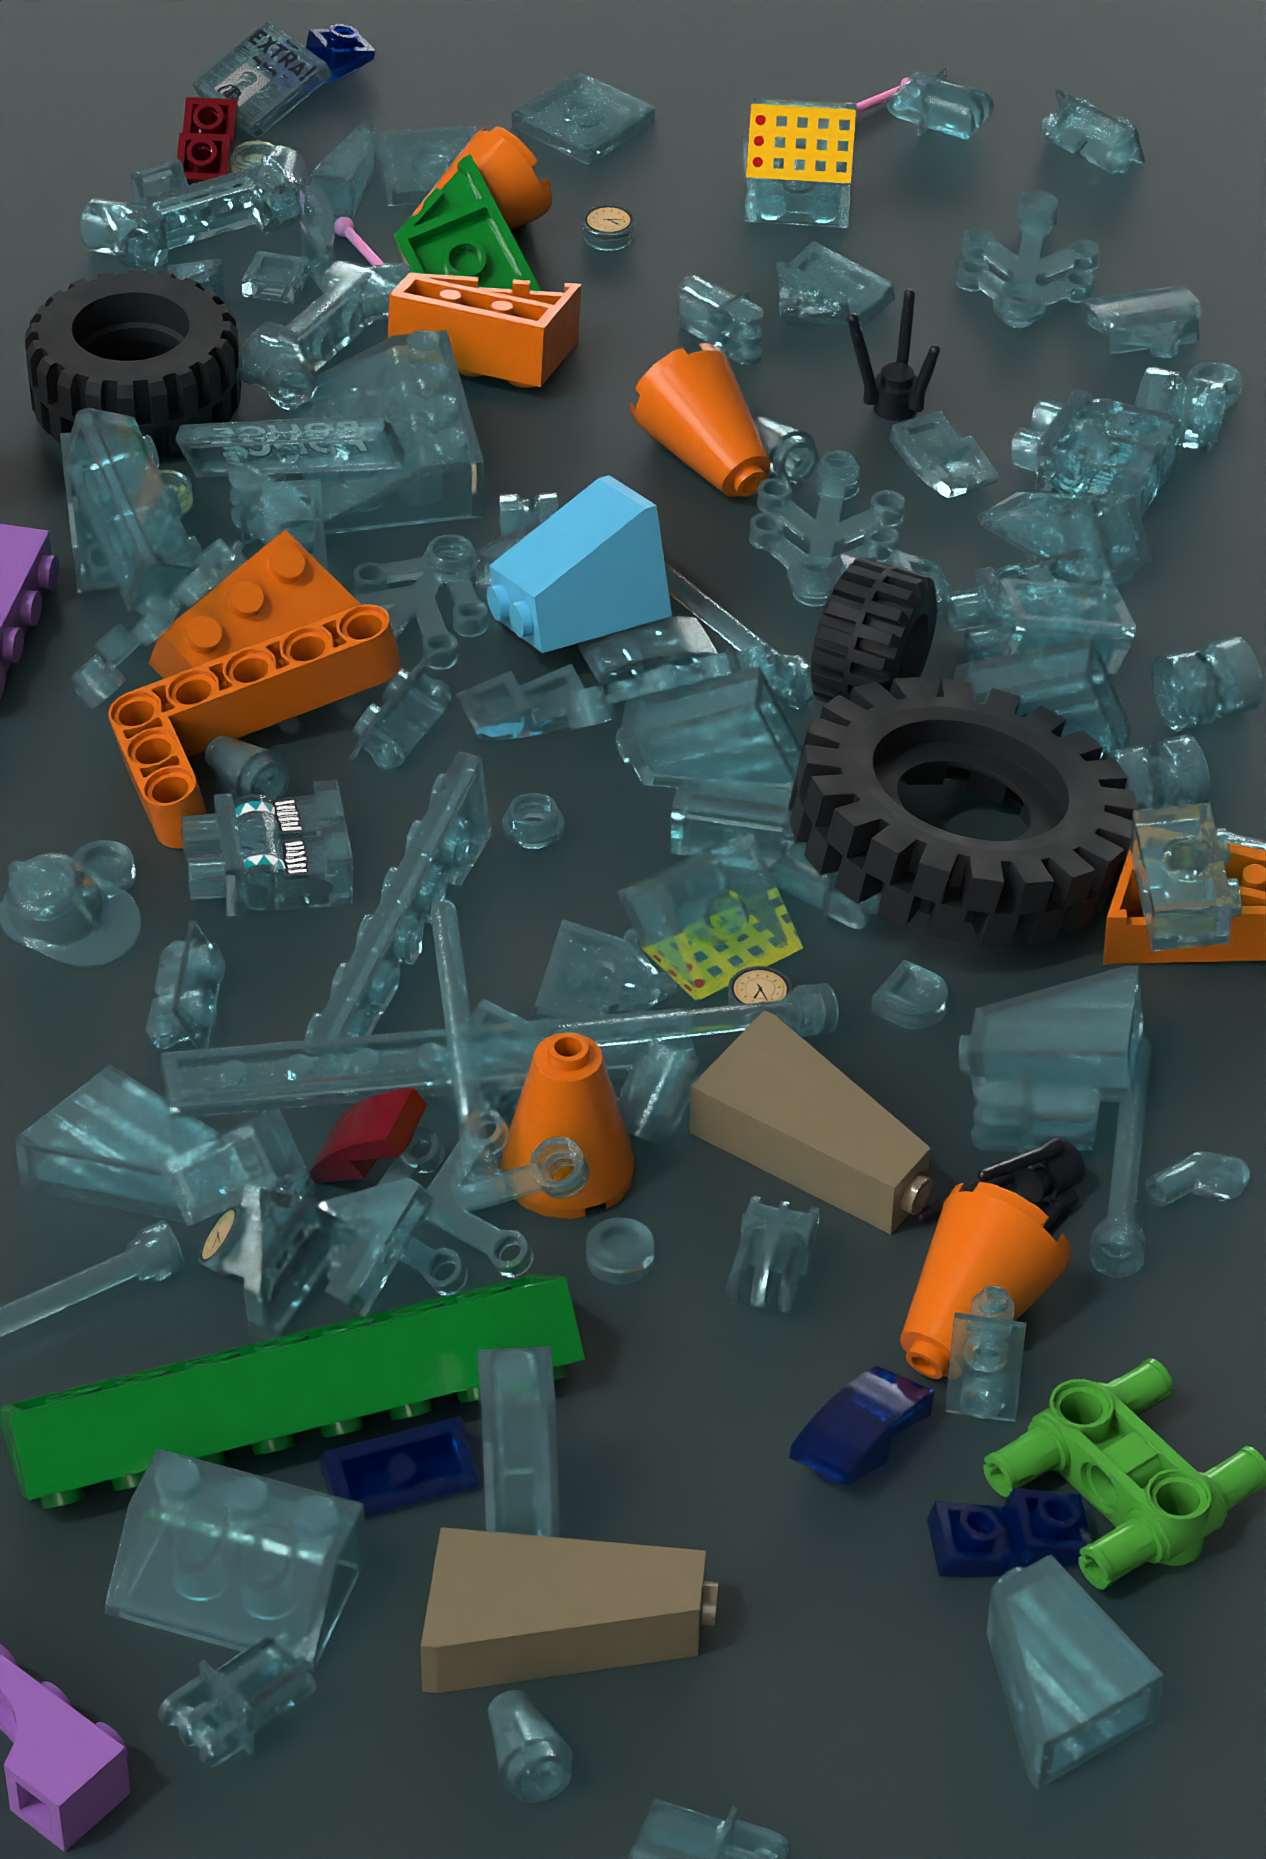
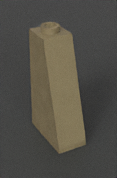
M766 1010L690 1086L689 1133L890 1235L909 1214L914 1216L919 1214L930 1198L933 1189V1180L928 1177L931 1148L781 1019Z
M441 1527L421 1640L422 1692L444 1693L698 1656L701 1626H716L719 1582L705 1581L706 1550Z

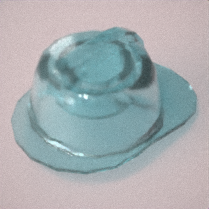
M46 853L37 855L23 863L12 861L9 865L7 892L0 904V924L5 934L12 940L57 961L81 968L104 966L120 959L134 946L141 931V914L133 897L119 886L89 873L78 861L65 854Z

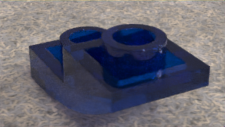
M333 24L329 28L309 29L306 47L297 45L299 50L292 47V44H286L284 46L289 50L287 52L282 50L272 59L270 56L278 49H268L266 54L263 52L264 49H262L260 56L262 63L258 67L280 91L296 90L335 80L361 68L374 59L375 49L354 27L345 24ZM292 51L297 55V59L289 63L286 69L284 67L286 61H283L281 64L278 61ZM307 61L298 77L295 75L296 73L288 70ZM265 62L268 63L267 66L270 68L274 67L273 70L276 69L275 71L278 74L272 77L273 73L261 65ZM313 66L318 67L316 70H314L312 73H310L307 77L305 76V74H306ZM300 77H305L303 81H299Z
M874 1366L847 1384L817 1412L792 1443L789 1458L814 1469L816 1474L826 1481L850 1484L888 1463L891 1440L894 1435L931 1416L935 1390L879 1366Z
M1013 1488L1004 1507L935 1501L927 1517L938 1574L945 1577L1013 1576L1078 1564L1079 1557L1082 1556L1079 1553L1080 1549L1093 1543L1081 1494Z

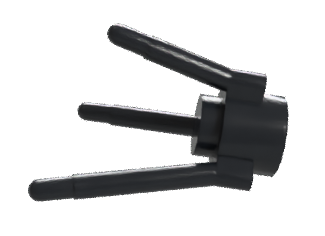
M911 288L906 289L904 292L896 362L883 366L876 378L874 377L858 316L856 313H850L847 316L864 384L863 402L866 405H873L874 411L878 416L892 421L909 419L916 412L924 410L925 392L940 353V348L937 345H932L929 348L918 377L914 374L913 368L908 365L915 292Z
M1055 1136L1034 1149L979 1170L977 1177L980 1180L979 1182L991 1183L999 1187L1015 1182L1017 1189L1027 1200L1031 1202H1049V1206L1044 1211L1049 1216V1219L1043 1227L1048 1231L1064 1211L1078 1203L1079 1198L1073 1187L1083 1181L1085 1166L1075 1146L1067 1139ZM979 1182L963 1188V1191L973 1192ZM948 1196L924 1207L919 1214L915 1215L918 1222H926L939 1216L944 1201Z

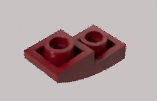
M186 97L183 133L179 132L175 171L176 183L228 185L238 125L239 106L237 99Z
M414 1087L381 1093L355 1104L343 1113L334 1124L308 1175L315 1183L365 1179L377 1159L402 1156L404 1150L411 1143L414 1131L428 1104Z

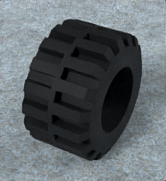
M858 557L847 567L830 593L814 640L811 657V682L813 695L816 696L817 700L828 703L838 695L850 700L854 687L874 681L890 693L894 678L921 677L931 648L937 619V594L933 579L865 557Z

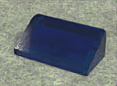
M461 1416L324 1451L318 1458L321 1475L340 1523L476 1488L480 1485Z

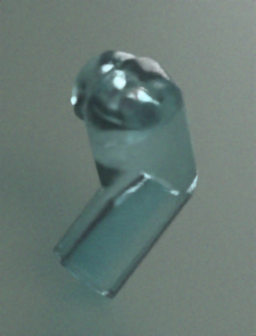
M1198 1151L1147 1177L1145 1188L1151 1201L1159 1207H1165L1187 1194L1224 1201L1236 1198L1243 1192L1250 1181V1171L1248 1165L1236 1156L1226 1157L1212 1152Z

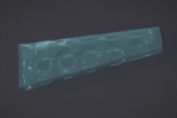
M458 751L447 774L440 773L437 776L431 791L430 807L423 820L417 819L412 824L406 841V853L399 867L392 866L388 870L382 886L381 901L374 915L367 914L363 918L357 934L356 949L349 963H341L337 968L331 985V997L323 1013L316 1012L312 1016L305 1035V1048L311 1052L315 1079L340 1086L374 1030L381 1014L385 1012L397 992L400 978V963L414 964L422 951L425 922L438 925L447 910L444 898L449 883L458 886L463 884L488 843L491 834L482 757Z

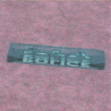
M386 414L180 425L175 438L197 478L401 468L406 454Z

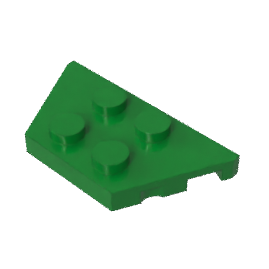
M471 154L460 160L457 164L458 171L441 190L436 187L423 202L421 211L417 215L409 217L394 234L395 246L409 273L478 277V287L512 289L513 279L529 280L530 291H542Z

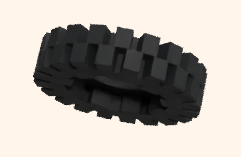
M922 677L894 678L890 693L874 681L854 687L850 700L838 695L822 707L820 718L814 716L806 733L790 794L788 810L792 811L789 824L795 841L807 843L804 853L805 858L820 875L838 871L834 888L856 904L878 893H882L876 915L900 926L906 927L917 911L929 914L927 935L958 942L964 922L972 923L980 945L1010 946L1015 929L1031 945L1056 940L1060 926L1073 934L1092 923L1095 911L1103 913L1112 900L1137 825L1135 817L1138 807L1135 792L1124 790L1128 777L1116 759L1099 760L1103 746L1084 730L1062 736L1067 719L1040 705L1024 718L1016 714L1021 696L992 687L986 703L974 702L971 682L941 678L937 696L934 697ZM902 778L906 785H943L945 778L968 782L966 790L1000 804H1003L1007 798L1022 808L1020 818L1028 826V829L1011 841L979 840L941 830L921 821L904 809L897 794L898 783Z

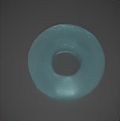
M541 793L522 794L511 801L509 809L503 815V833L515 845L527 849H540L555 843L561 838L564 832V816L558 809L557 803L551 797Z

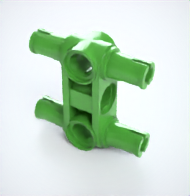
M1153 1358L1146 1359L1141 1365L1109 1383H1097L1086 1379H1071L1059 1384L1051 1394L1049 1407L1033 1416L1028 1426V1432L984 1458L986 1462L983 1465L985 1477L992 1488L1001 1496L1008 1497L1035 1478L1042 1476L1050 1470L1056 1471L1116 1527L1098 1540L1081 1548L1079 1552L1082 1555L1079 1557V1565L1084 1576L1093 1586L1101 1590L1109 1587L1113 1582L1146 1562L1153 1564L1161 1563L1169 1566H1179L1193 1562L1202 1553L1205 1537L1222 1527L1227 1517V1511L1256 1492L1266 1488V1461L1254 1448L1245 1446L1217 1466L1210 1468L1204 1473L1198 1472L1138 1417L1140 1414L1172 1396V1392H1170L1173 1389L1172 1378L1167 1369Z

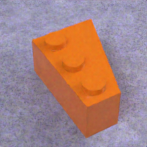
M409 273L389 294L387 354L404 357L408 362L415 365L426 366L436 364L454 368L465 376L478 377L486 375L508 380L511 385L520 388L542 387L578 343L582 284L564 283V293L530 291L529 280L513 279L512 289L478 287V277Z
M284 530L165 628L158 636L148 664L164 679L361 604L288 531Z
M1138 822L1107 915L1103 965L1266 961V851Z

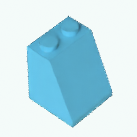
M610 475L595 480L489 565L492 586L487 588V601L491 614L495 620L503 623L515 632L518 637L523 638L541 653L672 616L657 505Z

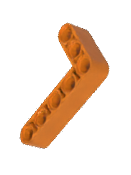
M372 604L355 606L127 692L111 704L108 711L109 721L122 758L156 837L162 845L177 849L190 847L200 842L210 829V819L195 774L187 759L188 757L380 685L392 679L399 672L402 662L388 612L384 608Z

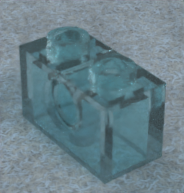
M1210 803L1133 810L1130 854L1151 951L1229 944L1231 918L1241 916V892L1238 879L1227 878L1224 866H1228L1230 862L1228 834L1225 827H1215Z

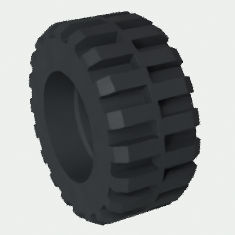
M144 269L128 270V274L114 275L113 271L100 273L97 279L86 281L84 278L71 283L66 292L58 290L51 295L44 304L45 306L41 305L26 331L25 350L32 410L36 413V420L58 443L68 449L75 446L81 455L93 459L96 455L106 456L109 462L124 463L125 459L139 458L140 463L155 461L156 456L166 454L172 458L185 454L189 446L194 445L198 448L209 442L214 435L213 432H221L238 409L241 400V374L236 320L231 310L210 289L204 291L199 282L187 277L182 281L177 279L173 273L158 271L157 275L145 274Z

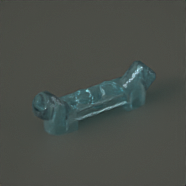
M273 146L263 155L257 166L129 203L95 197L85 205L81 213L80 236L82 243L88 251L115 255L127 269L146 270L169 263L168 249L256 224L264 234L288 228L298 223L309 209L311 198L308 189L304 186L307 178L305 161L298 152L290 147Z
M343 259L337 261L323 273L324 294L286 326L266 321L248 337L240 356L239 371L241 379L244 383L267 389L272 401L278 407L292 410L308 405L315 397L318 380L316 371L331 360L336 353L357 337L373 321L388 319L389 294L413 271L404 262L366 266Z

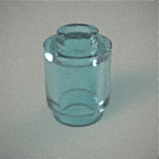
M654 1038L651 1039L646 1052H638L617 1098L621 1114L624 1116L623 1120L627 1132L654 1143L657 1142L660 1133L674 1136L690 1101L691 1086L699 1078L694 1074L700 1062L699 1058L676 1046Z

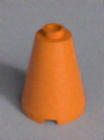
M496 126L491 131H487V127H485L471 138L411 217L421 211L423 202L436 187L440 190L458 171L457 164L460 160L470 154L510 231L539 219L549 211L552 204L551 186L547 177L539 182L532 169L538 161L518 137L501 127Z
M698 343L703 351L687 354L683 347L672 351L655 363L639 380L635 391L640 396L636 407L630 403L632 416L642 430L728 497H747L756 493L765 484L771 463L729 359L719 347L710 343Z
M571 1032L558 1033L541 1041L535 1049L503 1147L501 1174L504 1183L507 1181L514 1190V1199L522 1207L545 1217L563 1219L586 1217V1208L606 1202V1209L622 1199L632 1185L635 1157L600 1047L594 1040L585 1035Z
M979 1182L973 1192L963 1191L964 1183L958 1184L944 1201L900 1336V1343L906 1352L905 1357L909 1365L920 1374L932 1379H940L942 1376H959L1063 1275L1065 1268L1072 1258L1070 1243L1063 1232L1056 1242L1043 1228L1049 1216L1039 1207L1018 1194L991 1183Z

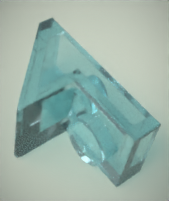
M278 1106L268 1109L159 1164L187 1226L196 1224L277 1187L279 1181L306 1168Z
M408 1177L325 1200L317 1204V1207L330 1220L357 1235L352 1245L349 1243L344 1245L334 1257L328 1270L327 1277L330 1282L325 1292L342 1307L360 1317L368 1313L435 1201L421 1184Z

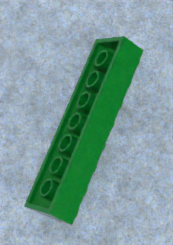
M535 1273L1 1405L0 1427L21 1495L28 1500L41 1498L42 1507L46 1509L85 1499L84 1486L111 1480L113 1490L117 1491L156 1481L155 1468L179 1462L182 1463L184 1473L216 1467L226 1463L224 1451L251 1444L253 1455H260L290 1448L295 1445L293 1434L320 1427L322 1437H332L354 1432L364 1428L362 1416L389 1409L391 1420H398L432 1411L430 1399L456 1392L459 1403L488 1398L500 1393L499 1381L523 1375L527 1386L555 1381L567 1376L566 1364L585 1360L567 1278L565 1276Z

